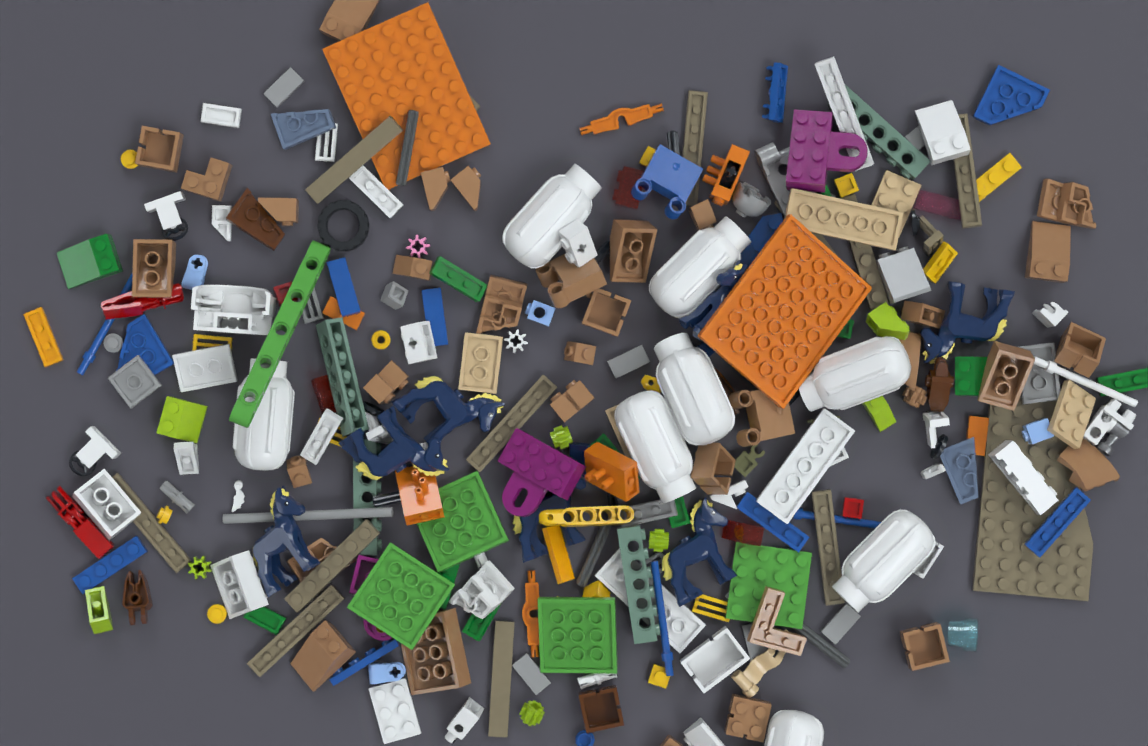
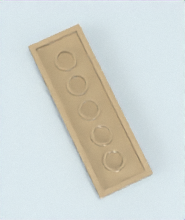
M794 188L790 189L785 218L788 214H791L811 233L893 251L897 247L903 212Z

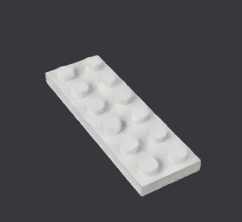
M823 408L759 495L756 502L788 524L854 434L855 430Z
M619 548L595 574V577L628 606ZM633 560L630 564L635 570L641 568V565L636 560ZM652 576V578H648L649 586L654 588ZM636 579L633 583L638 589L645 585L642 579ZM662 585L669 644L681 653L706 624L685 605L679 607L676 597ZM652 597V605H656V598ZM640 598L636 602L637 606L641 608L645 607L648 603L644 598ZM658 616L654 617L655 624H659ZM642 618L648 625L650 624L649 618Z

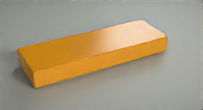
M43 307L23 314L44 367H49L63 361L64 359Z
M560 526L542 528L557 584L575 579Z

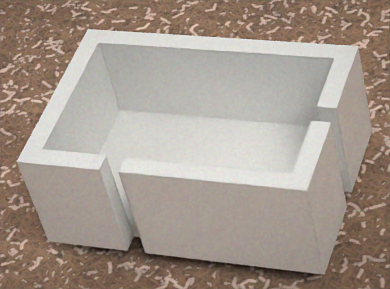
M726 626L712 635V641L708 638L680 659L683 667L690 676H693V680L703 693L707 692L750 659Z

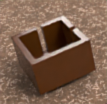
M616 685L599 688L600 692L597 693L595 689L578 692L586 733L624 726Z

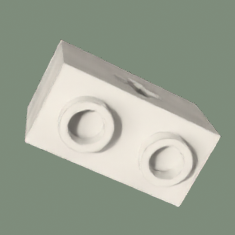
M578 219L558 231L561 238L559 240L560 244L566 251L565 257L569 263H574L580 268L597 256L588 227Z
M430 321L417 322L400 327L408 364L437 358Z

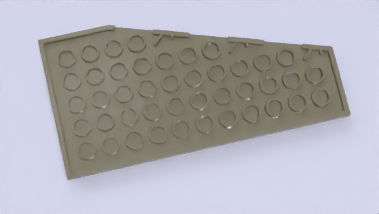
M1020 396L1014 411L989 404V423L983 464L973 591L1080 601L1089 600L1093 540L1085 508L1040 558L1024 545L1068 494L1077 487L1069 481L1073 471L1057 461L1068 444L1055 435L1035 444H1028V441H1024L1021 433L1023 425L1042 418H1048L1050 423L1057 400L1022 404ZM1005 440H1012L1019 446L1024 456L1032 462L1034 469L1042 474L1048 487L1051 486L1057 493L1056 498L1058 501L1041 515H1037L988 456L990 452Z

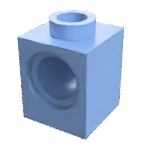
M533 300L532 304H528L525 314H528L527 319L549 327L555 308ZM541 307L545 310V315L542 318L535 317L534 311L536 308Z
M1042 418L1023 425L1021 433L1024 441H1028V444H1035L1054 437L1052 433L1047 431L1049 426L1048 418Z

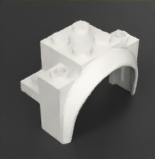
M199 285L193 287L191 310H195L193 330L268 335L273 324V317H275L277 298L273 297L267 289L234 285Z

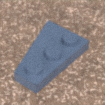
M328 109L271 114L282 148L285 150L336 128L331 111Z
M971 437L946 447L940 455L960 504L979 497L975 439Z

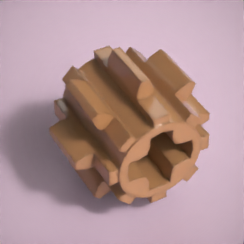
M916 386L915 391H911L909 387H906L902 394L905 396L903 401L919 409L920 405L924 406L928 398L925 396L927 391Z

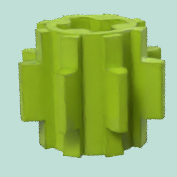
M561 425L553 428L554 431L550 432V436L555 449L558 447L561 449L569 447V443H572L573 440L568 426L562 427Z
M664 529L650 531L649 549H654V552H663V549L668 550L669 532H664Z
M197 556L193 557L194 563H188L191 567L188 573H194L195 579H198L200 575L204 579L207 578L206 572H212L209 568V564L212 562L205 561V556H202L201 559H198ZM202 563L204 570L199 572V568L196 565Z
M535 700L528 701V703L525 702L519 713L521 715L520 718L528 726L540 724L545 713L543 711L544 707Z

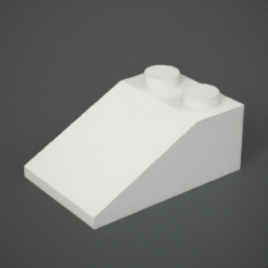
M952 100L915 110L931 165L969 155L971 149Z

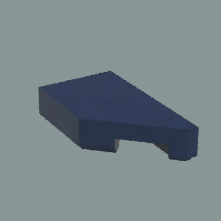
M570 443V458L585 466L584 450L590 447V444ZM585 468V470H584V472H583V474H582V476H583L584 478H585V474H586V468Z

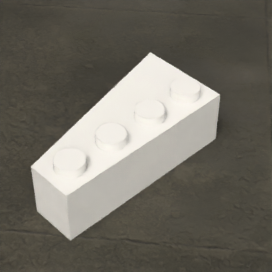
M1005 440L988 454L1037 515L1043 514L1058 501L1055 490L1051 486L1048 487L1042 474L1034 469L1032 462L1024 456L1014 441Z

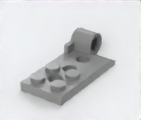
M772 142L756 149L755 155L785 218L790 192L786 188V175H781L778 172V167L782 165L788 166L790 147L778 152Z

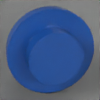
M582 730L577 733L575 741L577 746H593L595 738L592 732L586 733V730Z

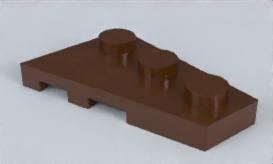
M247 188L227 215L226 220L275 251L284 238L285 233L272 217L262 208L263 206Z

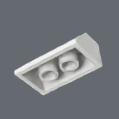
M105 469L77 489L72 496L109 541L141 514V511Z
M249 550L210 565L229 619L269 605Z
M701 717L683 732L686 736L684 741L689 746H725Z

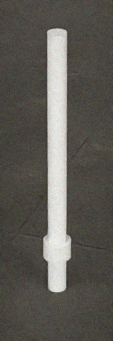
M1034 356V364L1044 368L1046 372L1056 373L1130 406L1136 407L1138 403L1136 399L1061 368L1055 362L1045 361Z

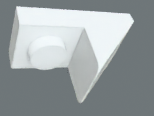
M194 442L174 443L173 449L179 474H199L198 445L194 444Z
M742 480L729 487L728 495H710V499L737 509L731 495L734 494L737 497L745 493L748 485L745 480Z

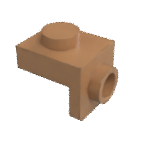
M568 341L564 349V360L593 365L596 346Z
M293 456L287 459V471L293 488L311 484L312 478L306 464V459L302 456Z

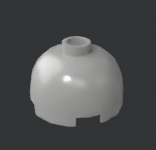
M739 182L732 195L733 205L737 208L736 212L742 217H757L763 214L770 206L771 200L767 196L763 198L758 193L759 189L746 182L743 184Z

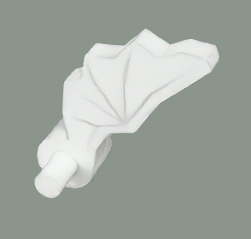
M237 480L234 484L236 495L234 496L232 512L241 508V504L245 502V495L241 490L243 487L241 480Z

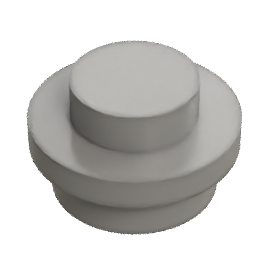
M112 333L105 337L104 347L107 351L115 353L122 349L123 339L120 335Z

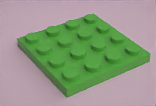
M478 471L438 488L444 518L417 523L438 573L509 541Z
M390 542L347 608L410 650H413L455 584Z
M735 542L732 570L737 576L730 579L725 618L753 622L765 586L785 592L774 625L802 629L812 553L803 551L798 553L795 550Z
M538 597L540 673L617 674L615 597Z

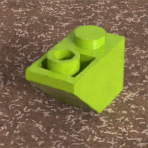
M887 302L868 313L865 321L873 332L880 337L888 336L905 340L910 332L908 324L897 316L896 310L889 306Z

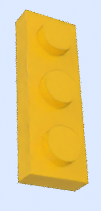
M1011 153L1007 154L976 179L979 202L1022 168Z

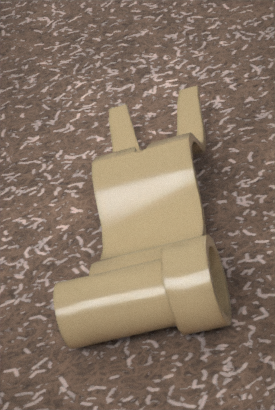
M768 648L764 653L753 658L743 672L740 670L735 671L731 678L742 689V693L747 698H751L758 692L759 687L756 684L761 680L762 676L768 670L778 666L786 652L778 651L777 655L773 657L776 649Z

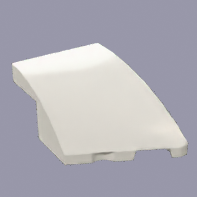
M489 560L448 602L452 605L457 604L463 607L464 611L471 612L475 616L484 619L515 588Z

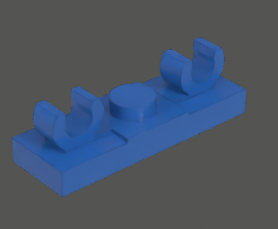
M774 63L773 66L766 67L767 70L773 71L771 77L765 78L771 81V87L769 88L770 105H763V108L769 109V114L762 115V117L776 123H783L788 66L782 63Z

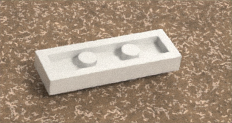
M364 166L360 167L349 177L390 219L404 206Z
M327 408L300 456L317 465L343 418Z

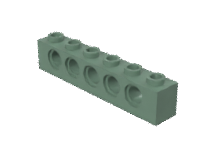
M845 85L858 122L861 116L866 117L868 120V125L863 126L860 124L865 140L873 144L871 147L880 154L882 152L887 157L886 161L893 167L896 165L901 169L900 173L905 178L914 180L930 163V160ZM879 129L882 132V138H875L873 130ZM888 142L896 144V151L888 149ZM902 155L910 157V164L902 162Z
M343 318L325 320L317 324L316 329L336 413L343 418L340 424L342 437L352 434L359 428H362L363 431L369 430Z
M364 439L365 445L370 452L376 455L381 452V443ZM353 459V509L381 508L382 506L374 507L373 501L365 502L363 500V494L366 491L370 492L373 496H378V493H381V481L372 480L370 483H365L363 481V472H358L356 468L359 463ZM374 517L370 522L378 531H382V520ZM354 518V531L365 521L363 518ZM377 536L359 555H378L379 551H382V539H378Z
M640 524L618 527L617 533L634 644L657 641V636L660 635L659 624H655L654 617L658 615L656 605H652L651 598L655 597L654 588L649 586L648 578H652L651 569L646 567L645 559H649L648 549L643 548L642 540H646L645 529H641ZM636 541L639 547L637 550L632 551L628 548V543ZM639 560L642 566L640 569L635 570L631 567V562ZM636 579H642L645 585L638 589L633 583ZM640 598H644L648 602L643 608L638 607L636 604ZM643 617L650 619V624L646 627L641 626L639 623Z

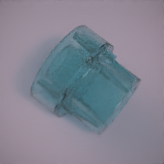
M965 618V621H949L948 646L963 647V651L976 652L978 644V619Z

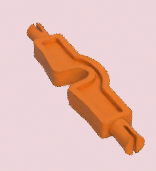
M662 103L651 107L647 104L633 109L618 108L607 117L593 120L590 122V125L579 129L581 136L591 132L596 135L618 130V118L620 116H623L627 125L631 126L652 118L653 114L664 111Z
M528 570V582L525 583L526 602L523 605L522 617L527 626L528 645H531V657H534V650L536 657H539L538 618L531 617L529 614L530 611L538 609V597H540L539 583L535 581V570H532V578L531 570Z

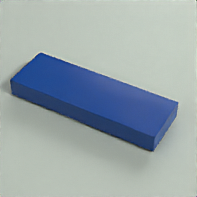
M345 257L327 262L342 318L361 313Z
M441 288L422 290L425 320L430 321L435 346L449 345Z

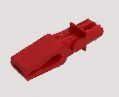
M177 283L173 284L171 298L132 297V291L101 302V308L106 320L138 316L150 308L164 306V309H166V305L182 302L184 294L182 286Z
M58 486V492L53 491L51 493L52 497L47 496L46 499L56 509L57 515H60L68 525L71 524L76 536L98 559H101L104 554L114 547V544L106 538L90 517L87 518L83 514V509L76 501H73L64 489Z

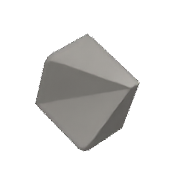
M393 281L385 286L380 301L397 310L403 307L409 290Z

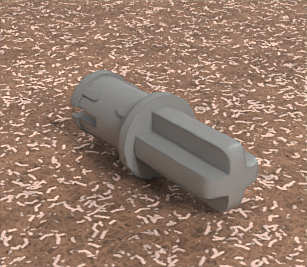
M165 481L160 486V490L172 500V503L178 505L186 514L195 506L182 494V491L179 492L168 481Z

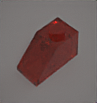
M728 520V524L723 527L721 538L761 547L764 527Z

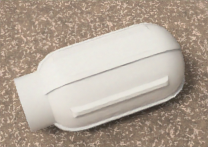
M574 164L565 175L558 174L551 177L505 227L502 240L506 249L525 266L530 268L544 266L562 247L558 231L576 219L584 223L591 213L592 199L602 187L577 164Z
M726 216L714 228L708 227L697 231L653 276L649 284V292L652 298L662 310L671 316L681 318L689 315L702 304L710 293L721 286L716 281L717 276L733 268L736 262L741 260V252L751 243V240Z
M687 333L675 334L659 342L654 347L659 360L656 368L657 382L684 440L689 444L697 446L707 445L725 437L733 429L735 414L706 352L700 348L693 347Z
M888 336L874 337L820 358L813 372L808 375L799 387L803 402L811 412L822 407L845 410L900 389V386L905 384L910 377L911 363L899 339Z
M252 358L250 359V369H249V373H250V371H251V369H252V367H253V365H254L256 359H252ZM286 361L279 362L250 426L245 428L238 424L234 425L233 449L238 462L246 468L264 471L278 469L283 465L290 451L295 392L292 389L291 383L286 378ZM264 363V364L261 365V367H262V368H269L270 365L267 364V363ZM247 377L243 380L241 385L238 386L237 399L247 380ZM252 397L245 398V401L252 402L255 400Z
M650 390L639 392L622 401L616 407L615 422L632 460L637 462L638 473L644 483L650 488L657 490L663 504L695 490L696 486L690 475L693 469L692 456L684 438L680 434L665 398L660 393Z
M900 509L892 512L848 555L843 562L842 576L832 588L858 613L869 602L877 603L885 600L931 555L935 547L934 535L918 516L908 510Z
M780 710L770 719L764 746H822L824 729L819 719L813 715L797 710Z

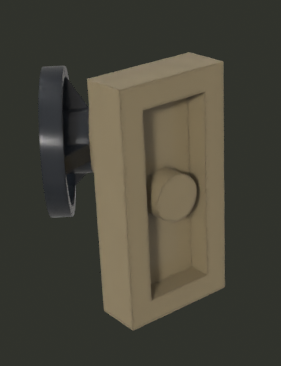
M911 209L913 236L917 235L920 228L929 236L924 242L923 248L924 253L929 257L940 247L944 235L939 230L937 231L923 215L919 218L915 213V209Z

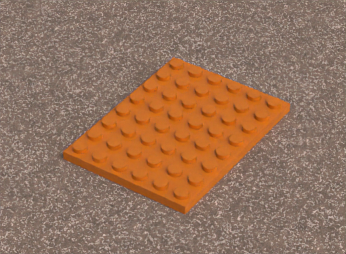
M428 2L322 49L362 139L389 116H392L403 129L399 135L371 158L383 185L388 190L398 186L396 180L409 110L418 111L419 116L407 181L420 176L421 172L436 169L491 144Z
M788 214L700 331L698 337L779 408L784 409L871 291L872 287L794 216Z

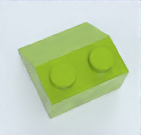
M167 396L157 434L198 443L208 406Z

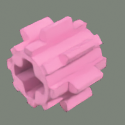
M416 235L415 240L408 239L411 245L407 246L406 249L412 250L411 257L417 254L418 258L421 259V254L428 255L425 250L430 247V244H425L426 237L420 240L419 236ZM416 242H419L421 245H423V248H420L419 252H417L416 249H413V246H416L417 244Z

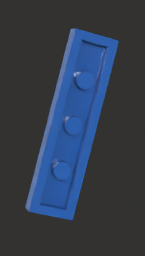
M1075 487L1024 545L1040 558L1091 499Z
M746 492L736 507L799 553L810 537L790 522L788 524L783 522L757 503V498Z
M135 536L72 579L83 595L85 590L94 588L148 551L140 538Z
M395 639L381 642L382 647L377 650L375 647L365 652L366 656L360 660L358 657L348 663L349 667L344 670L342 667L333 674V677L329 679L333 686L392 651L401 643Z

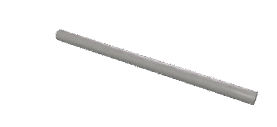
M393 507L305 511L301 516L293 515L295 521L393 517L394 511ZM271 512L223 514L224 524L275 522Z

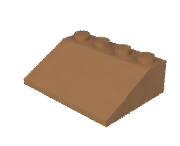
M456 608L438 611L413 650L401 644L411 695L456 689L471 684Z

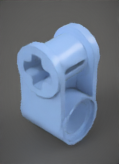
M193 255L190 257L182 280V288L192 290L193 287L204 285L208 267V260L205 256ZM200 258V262H202L203 265L198 266L197 268V265L194 264V261H198Z
M401 662L369 664L370 684H381L398 681L405 675L406 668ZM395 667L401 671L397 676L396 673H392Z

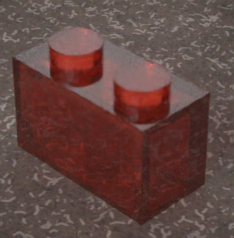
M626 166L623 167V171L619 170L616 181L620 182L619 189H614L612 200L616 201V206L633 210L638 209L640 200L632 197L631 189L636 181L641 178L643 170ZM638 186V189L642 192V187Z

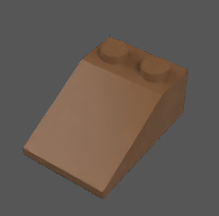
M335 0L319 29L320 32L336 41H341L366 30L380 0Z
M613 220L610 234L611 282L646 283L657 229L649 221Z
M1032 221L1025 278L1059 283L1068 282L1071 226Z
M133 239L132 297H172L176 264V242L173 240Z
M994 341L987 357L977 400L1014 411L1035 362L1031 351Z
M325 620L310 634L290 664L314 692L350 659L356 651L337 628Z

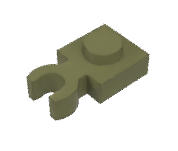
M758 444L751 446L749 454L744 450L735 459L734 468L744 477L758 465L755 459L765 454L764 450L759 454L755 453L754 449Z

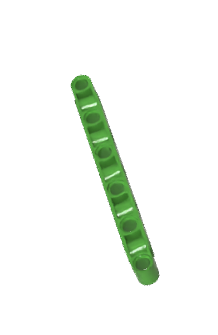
M314 240L311 242L229 417L230 422L245 428L250 426L328 259L331 247ZM314 266L316 269L310 270L307 267ZM299 298L301 301L294 302L292 299ZM282 330L285 334L279 335L276 332ZM267 363L270 367L262 368L261 365ZM252 397L255 400L252 402L245 401V398Z

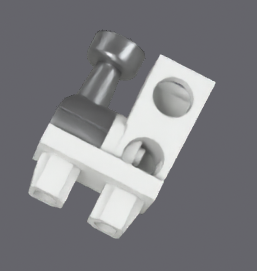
M1111 399L1106 405H1101L1088 423L1083 437L1094 446L1108 432L1110 435L1106 442H1101L1097 447L1099 451L1107 456L1112 454L1113 449L1111 447L1119 438L1125 437L1134 427L1132 422L1136 417V414L1129 409H1126L1122 416L1118 414L1117 410L1122 404L1116 399Z

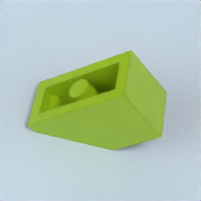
M883 396L862 403L880 432L896 423L895 417Z
M101 586L85 590L89 623L93 633L97 634L113 630L105 587Z

